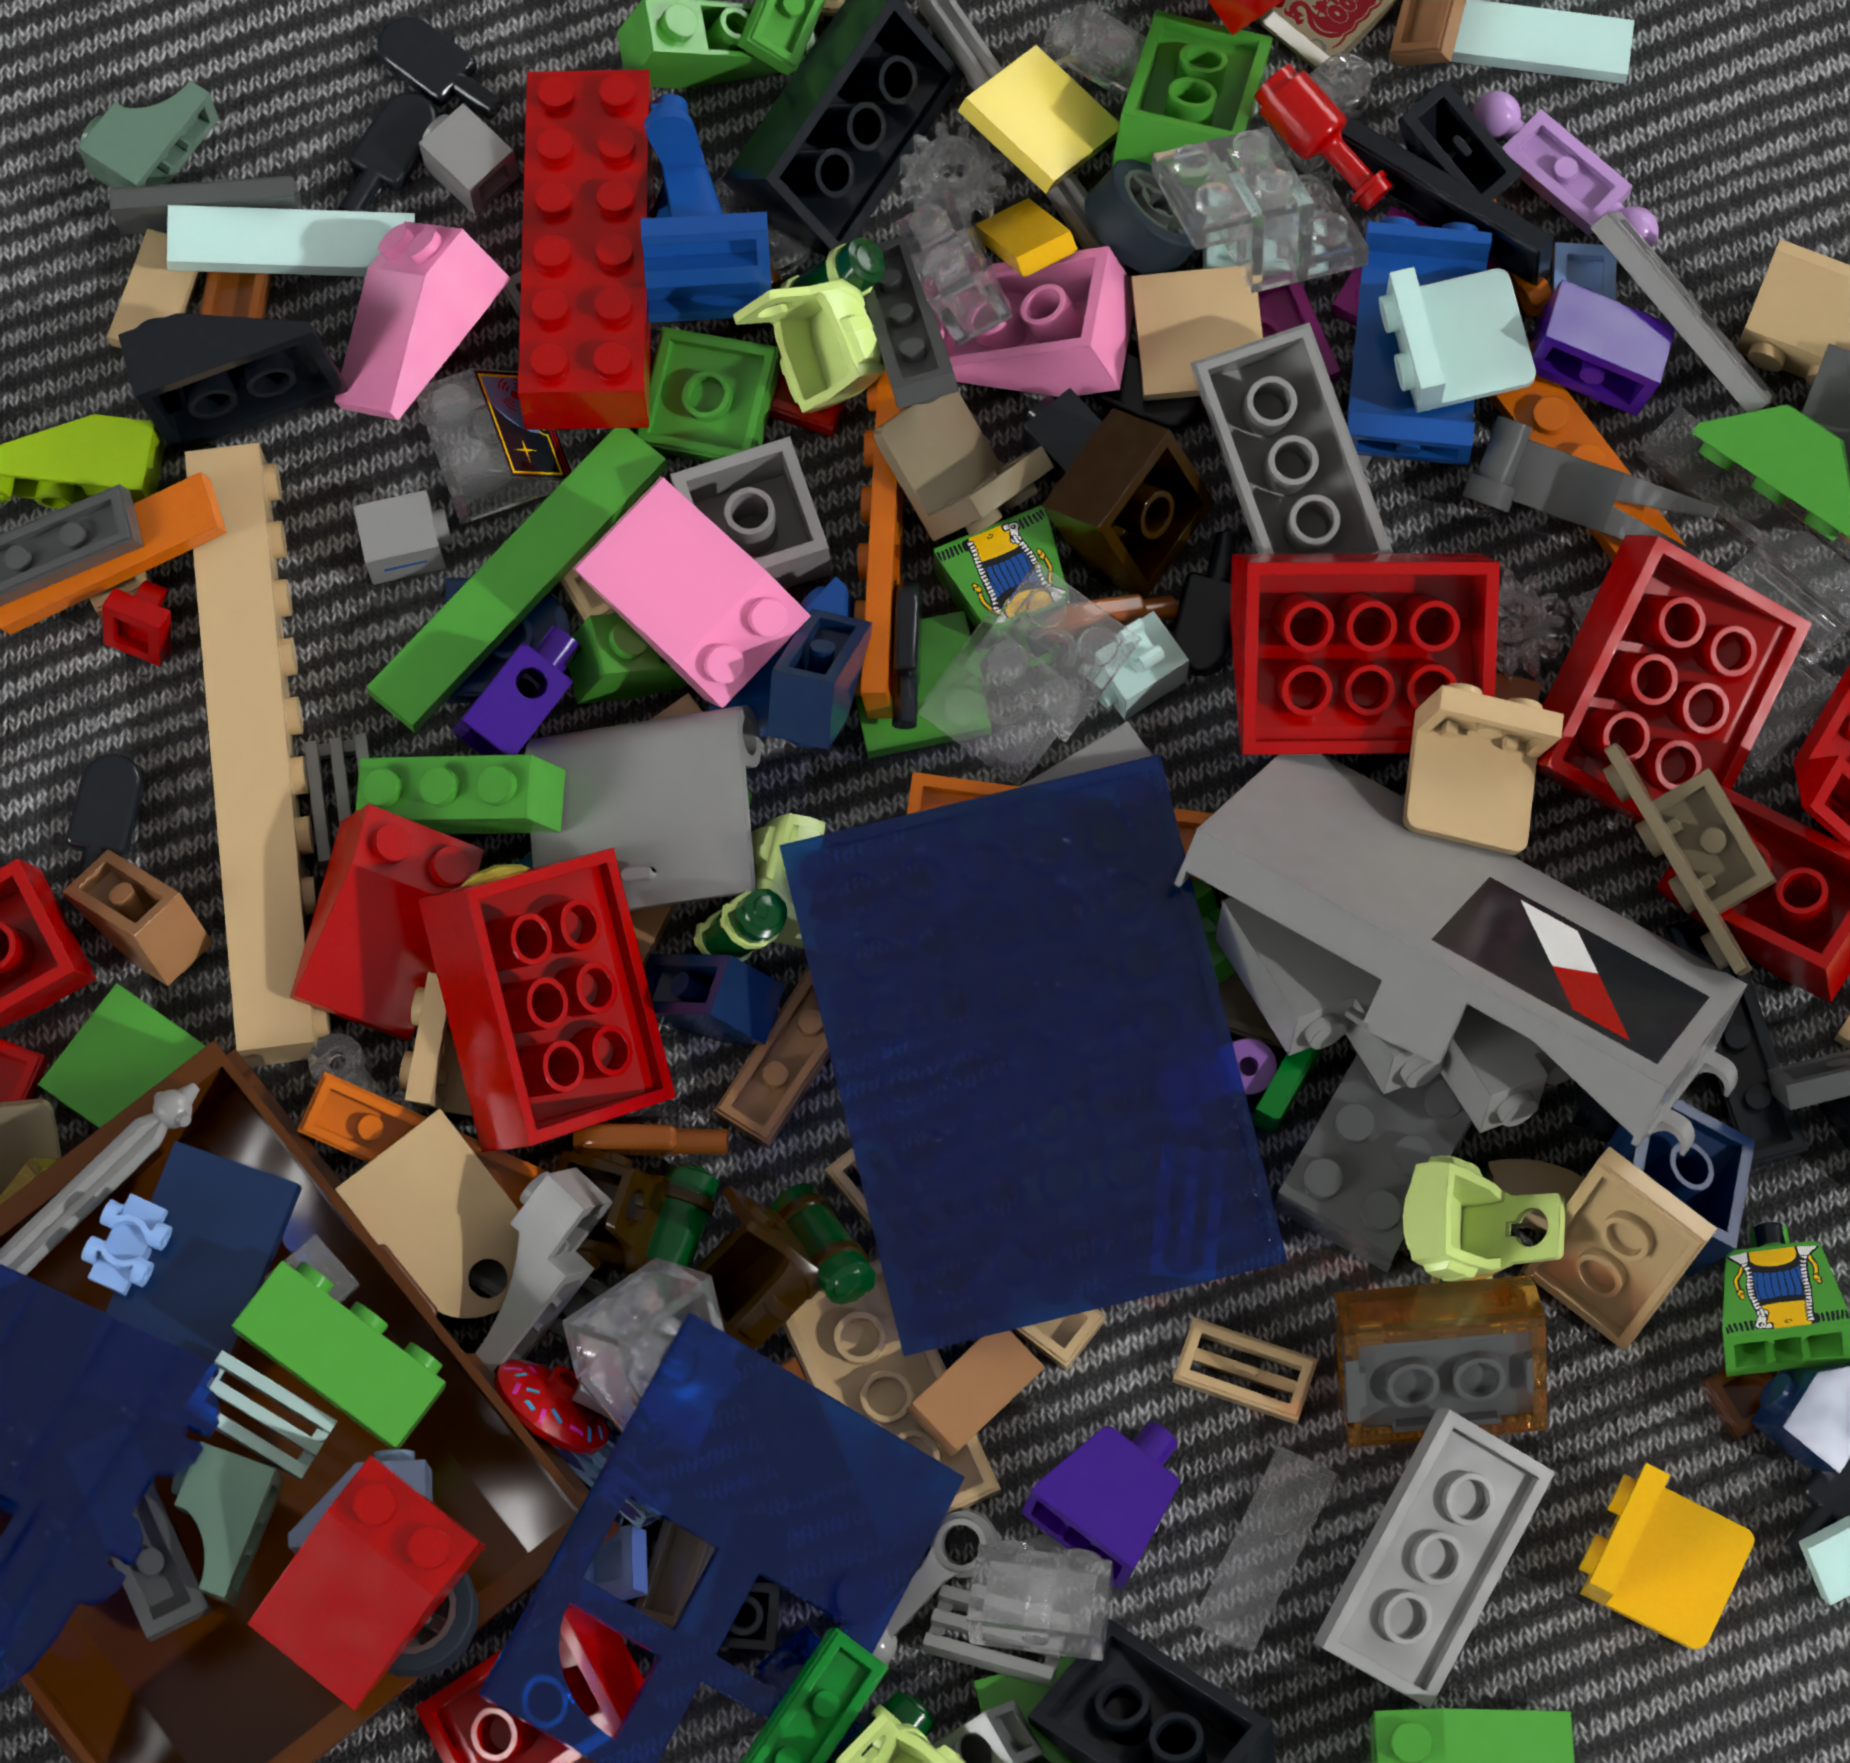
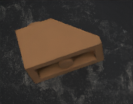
M109 849L62 891L67 900L133 965L167 986L180 974L187 971L194 961L214 943L180 892Z

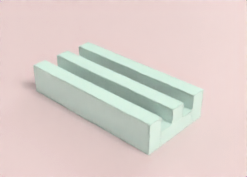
M223 1350L184 1409L187 1413L298 1481L302 1479L337 1423V1420ZM223 1373L230 1374L316 1427L317 1429L312 1437L221 1382L220 1378ZM212 1393L303 1449L297 1460L206 1405L205 1402Z

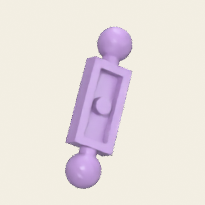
M1490 91L1477 100L1472 113L1495 140L1505 138L1508 141L1502 149L1523 173L1519 178L1574 225L1590 236L1593 233L1590 227L1606 213L1621 212L1649 246L1653 247L1659 233L1655 216L1643 207H1625L1622 205L1630 196L1633 185L1552 117L1540 109L1525 123L1521 120V109L1517 100L1504 91Z

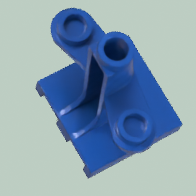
M664 94L653 101L651 112L644 121V130L658 156L663 180L652 210V218L640 219L649 323L733 318L734 313L767 291L772 290L767 212L723 214L708 172L693 120L688 114V104L679 95Z

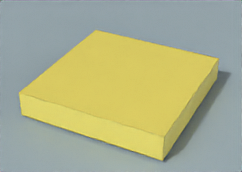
M1037 45L968 95L958 109V112L1045 194L1117 138L1119 122Z

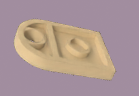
M439 1108L335 1188V1190L378 1245L385 1244L389 1247L437 1307L438 1312L456 1318H479L499 1311L506 1297L513 1275L519 1232L510 1223L519 1210ZM483 1259L498 1261L504 1267L507 1276L504 1289L498 1295L490 1298L476 1295L472 1291L468 1280L469 1272L473 1265Z

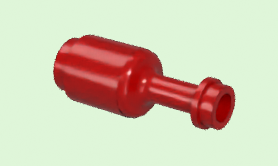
M1289 63L1272 75L1255 93L1253 98L1262 107L1259 114L1301 159L1309 160L1316 155L1325 157L1355 190L1356 193L1351 198L1354 204L1358 203L1367 211L1391 190L1393 185L1386 179L1387 174L1383 170L1374 174L1343 141L1341 133L1347 124L1345 114L1305 70L1298 73Z

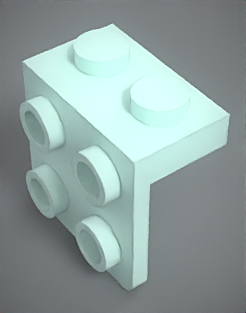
M1414 267L1390 272L1386 295L1379 297V308L1386 333L1395 332L1400 351L1399 354L1394 355L1398 381L1402 391L1410 390L1416 413L1526 388L1534 382L1536 369L1508 272L1496 268L1419 286Z

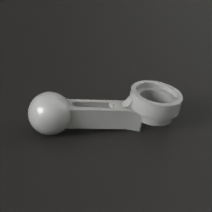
M960 1510L944 1516L932 1531L930 1551L924 1564L876 1616H864L857 1619L850 1625L846 1635L884 1664H888L897 1650V1635L943 1584L953 1577L968 1578L978 1575L991 1566L996 1558L999 1546L998 1535L993 1524L984 1515L971 1510ZM956 1525L970 1527L979 1537V1553L968 1564L954 1561L948 1555L945 1547L946 1536Z

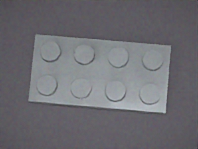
M1438 1406L1312 1643L1430 1709L1549 1486L1555 1471L1452 1410Z

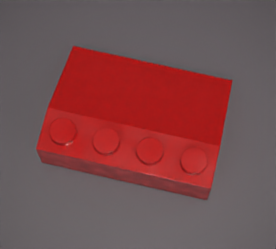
M1625 535L1542 706V709L1564 714L1561 739L1537 758L1536 773L1567 790L1638 823L1643 821L1644 818L1634 800L1630 798L1622 803L1603 772L1604 768L1612 764L1604 749L1614 743L1624 749L1653 800L1708 768L1712 770L1721 787L1724 786L1732 790L1812 623L1659 536Z
M1481 553L1232 554L1230 620L1240 753L1242 755L1410 753L1415 710L1442 685L1446 686L1453 683L1470 684L1481 689L1483 695L1495 697L1500 562Z
M614 848L476 882L418 899L482 1152L530 1147L676 1098Z

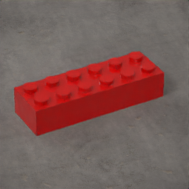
M649 70L527 72L518 397L525 430L649 428L651 323H649L648 297L645 284L640 220L641 218H652L654 149L644 130V121L650 114L651 104L653 103Z

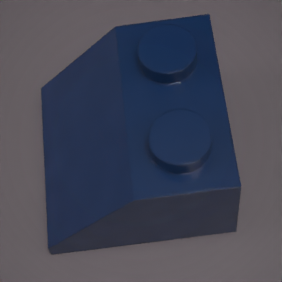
M1678 1099L1671 1109L1685 1116L1691 1122L1695 1131L1693 1145L1685 1156L1679 1154L1681 1149L1680 1142L1672 1133L1657 1131L1652 1133L1649 1138L1646 1137L1640 1146L1636 1147L1631 1144L1634 1136L1621 1124L1618 1125L1601 1155L1610 1146L1717 1228L1713 1236L1684 1273L1686 1276L1691 1277L1731 1253L1737 1247L1755 1140Z

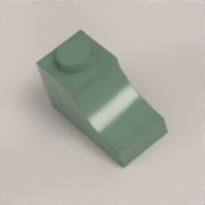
M190 80L178 93L152 106L125 108L114 101L103 116H96L88 123L81 136V144L78 146V150L88 173L112 189L165 185L171 181L218 122L219 117L210 93Z
M200 1441L194 1456L185 1455L181 1460L173 1479L171 1492L178 1495L174 1506L183 1515L195 1520L202 1536L205 1561L199 1589L209 1598L235 1607L285 1479L276 1468Z

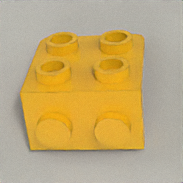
M1645 1463L1635 1479L1626 1474L1622 1476L1611 1498L1607 1510L1616 1514L1617 1517L1607 1538L1597 1533L1594 1535L1581 1561L1579 1570L1589 1575L1580 1594L1688 1649L1700 1650L1710 1640L1753 1548L1754 1536L1749 1529L1665 1488L1670 1474Z

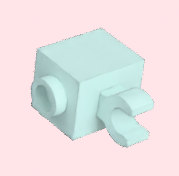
M1152 611L1143 618H1137L1118 630L1116 635L1091 650V674L1087 676V681L1098 701L1105 708L1114 705L1122 718L1126 720L1185 683L1188 677L1189 659L1156 613Z

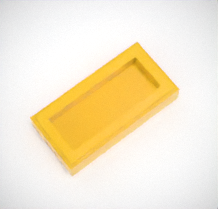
M1030 198L975 224L982 243L1021 276L1027 277L1078 250L1071 231Z

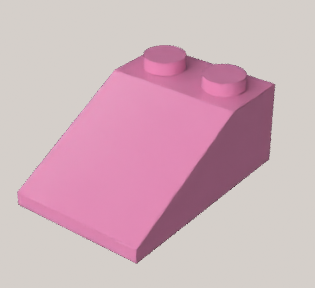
M405 221L403 224L391 229L383 237L378 247L380 253L367 269L341 372L348 391L336 395L334 402L341 409L398 421L511 280L498 264L462 228Z
M1109 246L1075 251V253L1027 277L1021 276L1006 262L942 271L934 314L956 382L1059 397L1069 388L1077 396L1120 390L1134 310L1131 279Z
M660 477L572 568L705 701L721 708L727 705L811 616L761 565L664 477Z

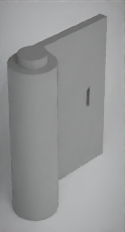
M736 706L533 738L527 743L525 752L520 754L534 755L566 770L561 833H530L533 868L614 848L629 911L741 895L746 891L756 890L746 769L755 768L760 762L761 737L756 717L749 706Z

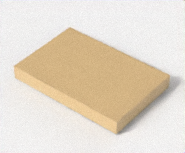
M1609 1146L1565 1206L1563 1257L1559 1260L1525 1263L1520 1271L1614 1344L1626 1351L1713 1236L1717 1228Z

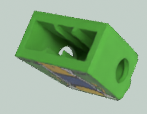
M1042 505L993 524L975 535H966L933 549L934 571L937 578L959 610H965L967 622L987 649H994L1015 640L1027 666L1045 663L1059 654L1061 649L1058 643L1049 642L1044 638L1040 620L1051 610L1069 604V597L1049 518Z
M1766 1222L1755 1226L1749 1233L1751 1248L1734 1250L1726 1255L1722 1334L1727 1377L1850 1362V1314L1822 1246L1814 1241L1790 1243L1788 1229L1781 1223Z

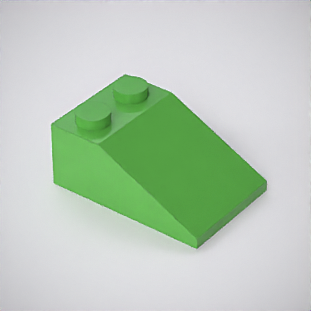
M1156 10L1121 113L1112 167L1120 160H1138L1150 164L1184 190L1191 191L1199 196H1214L1230 200L1257 103L1253 97L1261 87L1273 37L1240 30L1231 35L1226 26Z
M1453 1708L1374 1711L1369 1719L1371 1763H1575L1571 1711Z

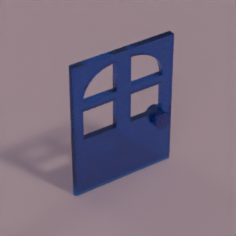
M687 1313L478 1695L594 1763H658L701 1682L768 1720L784 1695L716 1656L758 1575L822 1611L835 1623L844 1625L842 1632L873 1654L965 1477L698 1316ZM627 1497L715 1548L672 1629L583 1578ZM568 1604L657 1656L613 1738L604 1733L584 1714L565 1681L559 1655V1636Z

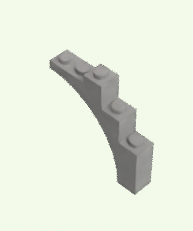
M1233 897L1222 901L1215 939L1288 1056L1311 1047L1313 1049L1326 1048L1346 1035L1383 1094L1405 1086L1409 1088L1423 1086L1441 1073L1479 1133L1503 1124L1506 1127H1512L1523 1123L1537 1112L1545 1083L1557 1085L1571 1078L1531 1039L1470 1005H1467L1446 1053L1439 1064L1366 1033V1028L1346 1018L1345 1014L1350 1007H1353L1366 1015L1380 986L1381 979Z

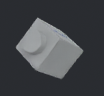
M464 103L450 115L443 114L436 118L427 127L423 134V139L419 142L426 170L475 216L519 177L514 150Z
M427 489L353 506L365 564L373 585L446 569L442 547L453 545L445 508L433 511Z

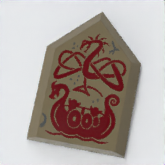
M1284 0L1255 21L1325 78L1402 0Z

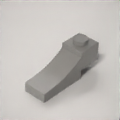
M577 1167L553 1173H541L528 1184L520 1196V1201L524 1205L510 1223L519 1232L513 1275L498 1316L486 1338L476 1351L477 1356L492 1373L496 1372L500 1364L510 1359H526L595 1269L576 1250L613 1201Z

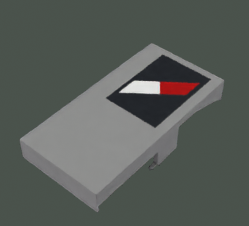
M1278 754L1197 828L1174 884L1181 887L1194 875L1381 979L1380 986L1366 1015L1353 1007H1350L1345 1014L1346 1018L1366 1028V1033L1439 1064L1446 1053L1467 1005H1470L1535 1042L1634 1136L1631 1144L1639 1147L1646 1137L1649 1138L1652 1133L1667 1131L1677 1137L1681 1147L1679 1154L1685 1156L1693 1145L1695 1131L1693 1125L1685 1116L1671 1108L1696 1075L1710 1072L1718 1076L1724 1084L1723 1095L1726 1097L1736 1087L1738 1071L1734 1063L1715 1052L1747 986L1746 983L1511 855L1409 831L1403 824L1405 801L1403 796L1325 754Z

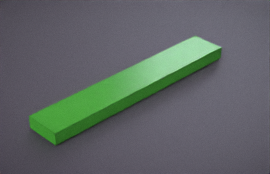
M613 428L366 687L368 694L416 733L668 468L666 458L630 429Z

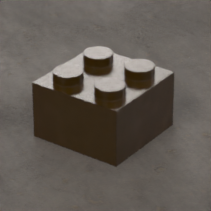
M1113 408L1099 428L1090 436L1086 446L1062 479L1055 484L1051 494L1042 506L1090 577L1129 593L1139 594L1142 598L1146 599L1215 501L1170 429Z

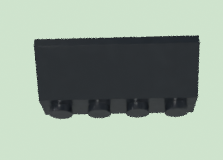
M845 0L722 178V181L751 212H767L769 226L827 257L831 250L844 243H849L858 236L964 79L965 74L900 0Z

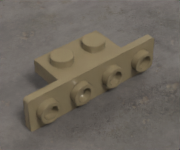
M1616 743L1607 747L1604 751L1612 764L1604 768L1603 772L1622 803L1630 798L1634 800L1644 818L1635 827L1652 856L1657 858L1665 853L1677 875L1669 879L1668 883L1684 911L1689 914L1697 909L1710 930L1700 936L1712 960L1719 970L1730 965L1734 973L1739 976L1750 972L1753 969L1721 914L1774 884L1777 880L1712 770L1706 769L1653 800L1624 749Z

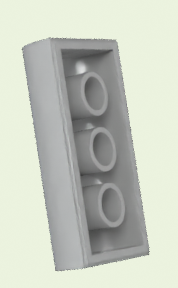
M1310 322L1190 364L1258 554L1393 553Z

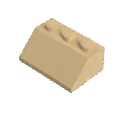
M1780 239L1737 349L1754 366L1771 372L1783 370L1804 378L1807 384L1812 387L1829 344L1850 351V265Z

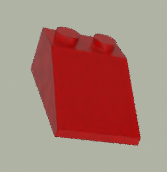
M1722 786L1723 791L1777 880L1774 884L1722 913V918L1745 955L1773 975L1831 1003L1850 974V846ZM1670 865L1656 886L1657 892L1684 911L1668 883L1669 879L1677 875L1672 865ZM1697 909L1689 913V915L1707 927Z
M370 804L343 819L338 828L290 998L398 1039L410 1040L416 1029V1026L411 1024V1007L415 991L418 987L425 988L428 972L436 973L418 899L460 887L472 874L478 872L484 849Z
M18 858L0 868V1028L39 1012L97 980L41 869Z
M370 1455L326 1510L247 1624L351 1709L356 1711L485 1549L486 1545L382 1461Z
M602 1600L559 1610L415 1707L443 1763H593L664 1718Z

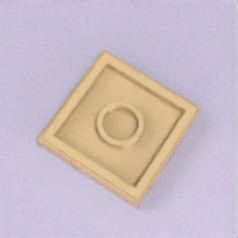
M1255 264L1131 276V292L1143 401L1201 396L1190 368L1192 362L1263 338Z

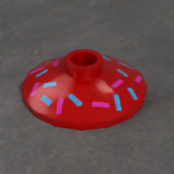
M510 1359L499 1365L493 1381L497 1394L516 1418L532 1433L555 1447L575 1454L593 1455L607 1444L609 1429L604 1416L572 1400L580 1381L579 1378H581L576 1373L565 1367L551 1369L529 1360Z

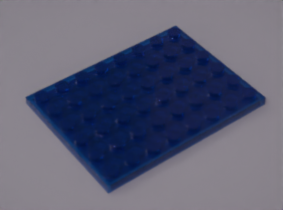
M1160 754L779 845L903 1357L1288 1262L1192 880L1190 877L1181 887L1174 884L1186 856Z

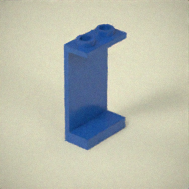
M1397 216L1385 217L1379 222H1367L1347 414V427L1358 455L1468 466L1473 447L1475 400L1416 413L1410 390L1402 391L1398 381L1394 355L1399 354L1400 351L1395 332L1386 333L1379 308V297L1386 295L1390 272L1414 267L1419 286L1487 271V261L1492 242L1491 232H1480L1476 226L1462 222L1446 223L1441 228L1417 226L1415 221Z

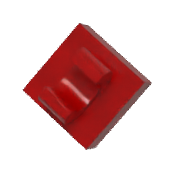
M147 580L140 585L135 596L113 588L102 605L103 644L160 667L171 650V611L161 606L168 595V589Z

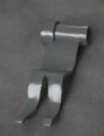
M1498 415L1477 474L1470 473L1462 493L1463 497L1509 513L1514 501L1621 540L1624 539L1625 535L1659 536L1700 559L1701 554L1614 507L1615 501L1714 519L1719 506L1531 441L1529 438L1533 430L1532 427Z

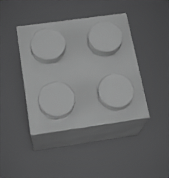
M790 436L670 474L672 486L761 565L784 589L832 574L829 546Z

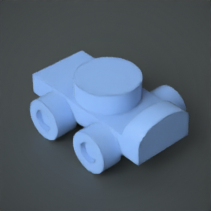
M131 1193L125 1205L110 1200L104 1207L100 1217V1224L112 1229L107 1240L105 1241L92 1235L85 1244L81 1254V1260L93 1265L88 1279L124 1296L127 1295L132 1283L140 1287L145 1286L154 1268V1263L148 1260L152 1247L162 1251L172 1233V1226L163 1223L168 1211Z

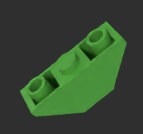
M1788 404L1700 422L1692 431L1693 435L1704 441L1698 451L1701 455L1728 472L1731 471L1735 463L1757 476L1750 487L1775 504L1782 507L1787 498H1790L1809 511L1803 522L1828 539L1835 541L1840 533L1850 538V465L1846 444L1843 439Z

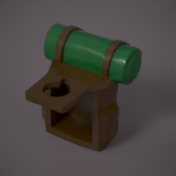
M582 1147L578 1152L563 1150L554 1172L577 1167L613 1201L576 1252L595 1268L593 1271H596L601 1265L616 1268L617 1271L630 1275L627 1288L666 1308H677L683 1289L688 1287L689 1273L709 1216L713 1215L716 1206L714 1199L720 1184L719 1180L701 1166L689 1164L670 1165L665 1176L650 1175L634 1169V1164L629 1158L615 1152L609 1153L587 1147Z
M800 1183L789 1187L781 1193L772 1204L771 1209L760 1205L732 1186H729L723 1192V1195L743 1225L735 1233L729 1232L721 1239V1243L700 1263L699 1269L689 1279L703 1309L721 1332L736 1344L753 1351L777 1331L806 1300H810L819 1291L823 1292L832 1303L843 1305L854 1302L873 1289L876 1273L869 1264V1257L859 1243L855 1242L836 1216V1210L827 1197L821 1195L814 1185Z

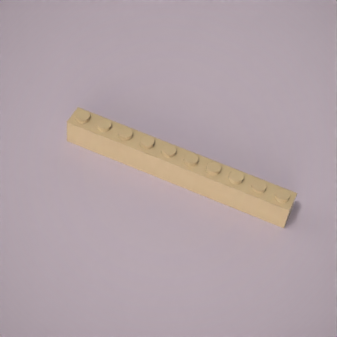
M259 443L186 451L184 453L187 478L201 472L211 479L227 531L226 534L194 548L193 556L236 1051L249 1067L323 1058L321 1038L331 1037L330 1013L290 998L311 926L310 915H314L319 891L316 877H306L304 855L314 854L315 847L310 816H300L299 795L309 793V783L304 756L295 757L293 735L303 734V717L299 697H289L288 676L298 674V662L293 637L284 638L282 617L292 616L293 611L288 579L279 580L277 559L287 558L284 525L282 520L273 521L272 501L282 499L279 469L277 463L267 464Z

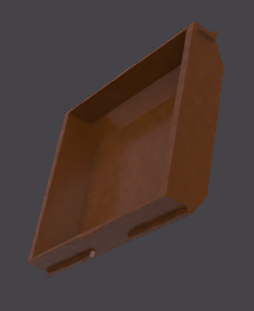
M212 1041L0 1205L1 1249L135 1119L153 1113L154 1096L157 1092L169 1089L179 1090L191 1083H195L199 1087L200 1091L192 1104L191 1123L186 1127L168 1129L161 1146L16 1286L0 1292V1394L12 1398L17 1403V1411L12 1421L58 1439L55 1452L48 1463L4 1446L0 1447V1590L27 1636L26 1640L2 1653L0 1659H5L33 1696L34 1701L31 1709L72 1763H316L420 1679L418 1677H398L386 1672L358 1709L354 1711L247 1624L295 1556L288 1548V1533L356 1462H366L370 1455L374 1457V1452L391 1449L243 1339L235 1356L236 1359L337 1420L334 1428L300 1481L209 1425L204 1437L81 1395L75 1390L114 1293L113 1290L88 1279L93 1265L81 1260L84 1246L92 1235L102 1240H107L112 1229L100 1224V1217L104 1207L110 1200L125 1205L131 1193L149 1202L151 1201L175 1141L297 1182L301 1186L300 1195L266 1280L282 1260L295 1270L303 1261L334 1284L328 1295L348 1310L357 1301L384 1320L388 1327L382 1335L402 1350L410 1342H413L442 1364V1368L436 1375L446 1382L445 1389L400 1449L414 1451L415 1460H426L432 1469V1502L486 1545L485 1549L466 1571L472 1581L479 1601L478 1628L475 1634L547 1577L591 1539H594L598 1546L601 1547L621 1531L556 1448L532 1433L516 1418L497 1394L493 1383L495 1372L492 1373L476 1353H464L436 1318L438 1313L437 1307L389 1247L385 1244L378 1245L335 1190V1188L342 1184L341 1180L305 1135L296 1131L297 1125L236 1049L226 1055L218 1044ZM228 1374L225 1382L226 1385L312 1437L317 1429L316 1427ZM220 1398L218 1399L215 1407L216 1411L297 1460L303 1449ZM126 1425L132 1429L200 1582L205 1561L202 1536L195 1520L183 1515L174 1506L178 1495L171 1492L176 1470L185 1455L193 1457L201 1441L276 1468L285 1479L235 1607L213 1600L207 1596L213 1612L152 1642L146 1638L65 1456V1454Z

